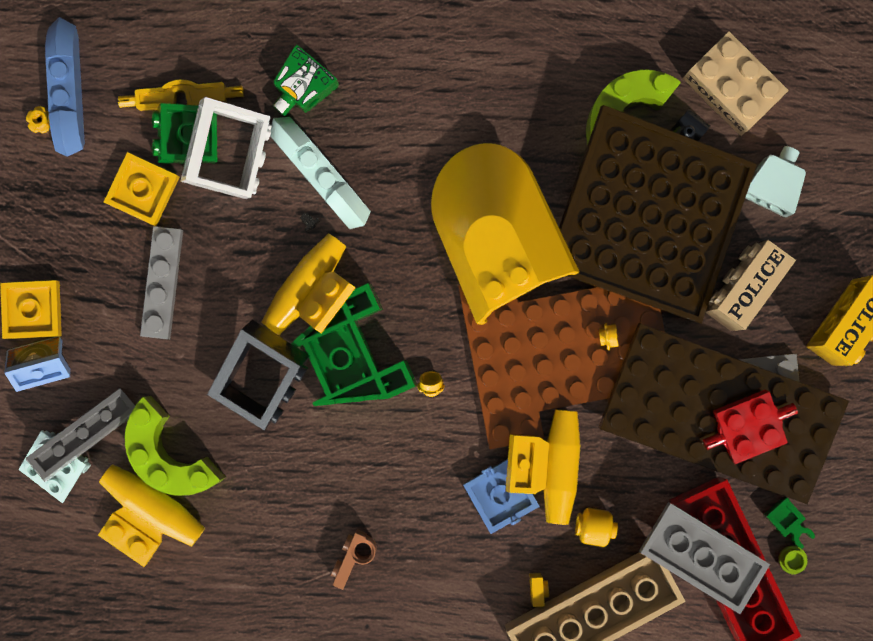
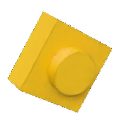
M529 573L531 603L533 607L544 606V598H549L548 581H543L541 573Z

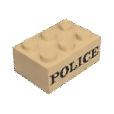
M730 32L714 45L683 77L740 136L747 132L789 91Z
M769 240L761 243L756 242L752 247L748 245L738 258L741 262L737 268H731L724 276L722 281L725 284L719 292L715 290L711 295L706 313L730 331L746 330L796 261Z

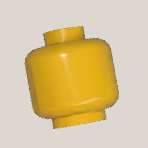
M586 508L583 513H578L575 535L579 536L581 543L605 547L610 539L616 538L618 523L613 522V516L610 511Z

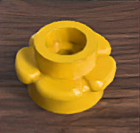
M37 106L33 111L30 110L27 113L26 121L29 123L28 128L31 131L45 133L50 130L49 111L45 107ZM39 117L42 118V121H41V122H38V121H37V119H38Z
M605 323L604 328L599 329L601 346L607 345V350H610L611 347H619L616 324L607 325Z
M434 371L423 373L419 378L420 383L417 384L418 390L429 397L438 395L445 388L441 375Z

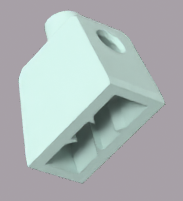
M784 146L779 157L771 154L765 157L754 172L745 199L785 218L793 215L796 211L806 175L804 169L794 165L800 152L792 147Z

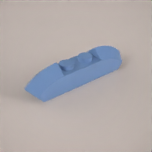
M59 17L48 28L46 35L45 58L48 110L55 151L68 157L83 150L85 144L79 37L76 26Z

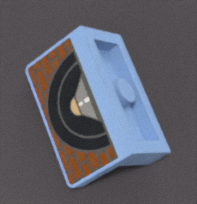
M61 337L49 338L7 351L4 373L16 392L70 377L71 369L62 356Z

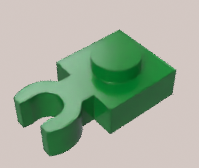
M787 497L780 499L764 514L766 519L783 537L791 533L792 543L801 549L804 548V545L799 540L801 534L806 533L809 538H815L812 530L800 525L806 518Z

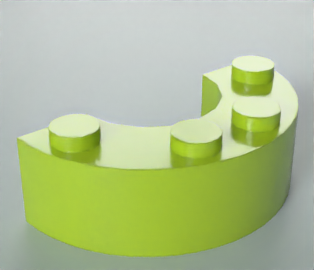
M655 70L632 71L613 80L602 90L590 110L586 124L587 145L601 106L605 105L624 112L627 108L640 105L649 106L658 111L681 82L669 74Z
M152 396L143 397L136 404L127 422L125 448L132 468L146 484L160 492L182 496L207 490L226 478L208 457L196 463L185 464L177 462L168 456L162 444L161 434L163 426L170 416Z

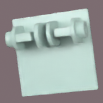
M42 430L27 456L55 437L56 434ZM80 455L46 482L35 472L26 461V458L19 470L63 503L81 473H85L91 464L88 462L87 457L84 458Z

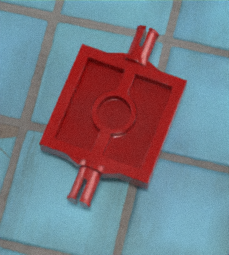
M766 389L713 411L718 423V433L702 439L704 446L709 450L723 444L727 448L730 459L734 464L788 443L782 428V420L798 414L797 408L794 403L777 409L770 392Z

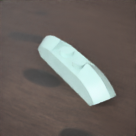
M290 117L273 118L270 137L349 229L365 226L371 211Z

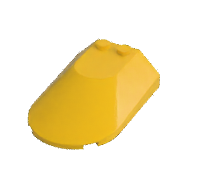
M483 143L463 149L445 164L434 184L431 200L432 215L477 324L483 325L487 323L486 318L494 310L543 283L579 273V269L533 172L520 155L498 144Z

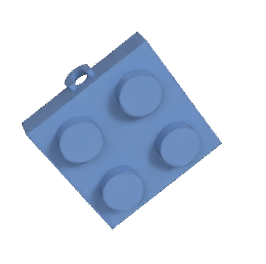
M508 459L494 467L489 466L487 469L482 470L480 475L463 484L490 534L510 523L514 525L520 522V517L540 507L533 494L509 493L505 491Z

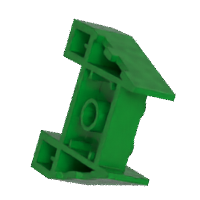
M367 283L354 289L322 333L310 326L291 343L297 348L304 346L307 354L310 355L309 359L326 394L325 397L312 402L314 406L389 399L417 386L407 360L380 371L357 321L383 310L372 284Z

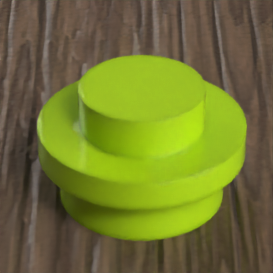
M787 546L780 552L778 562L785 572L798 574L807 566V555L797 546Z

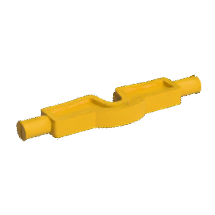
M174 80L160 88L135 90V95L118 96V104L120 108L136 106L140 111L157 110L160 103L176 104L177 95L183 92L186 95L187 105L199 106L200 100L204 97L227 103V98L244 97L242 85L226 87L223 82L196 84L189 80Z

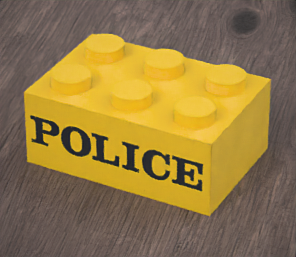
M873 275L852 279L806 345L808 349L832 366H852L857 364L866 353L864 348L868 342L873 341Z

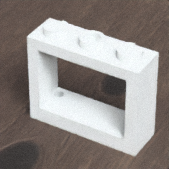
M207 97L201 99L180 182L243 199L251 198L252 194H256L257 186L259 185V178H256L258 167L261 168L265 160L266 152L262 151L264 141H268L271 135L272 125L269 124L270 116ZM213 113L254 125L240 187L198 176Z

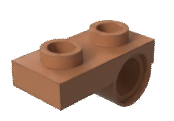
M358 529L354 536L348 535L342 550L347 552L343 562L337 560L331 576L336 578L333 586L342 590L354 563L361 565L370 563L377 550L375 540L368 536L367 533ZM359 543H366L370 546L371 553L368 556H361L357 553L356 546Z

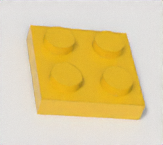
M127 152L104 203L153 226H157L180 177Z
M60 281L0 283L2 339L62 336Z

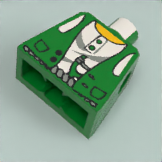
M296 45L274 80L273 84L282 95L272 106L283 116H286L294 105L304 113H307L339 86L338 80L302 48Z

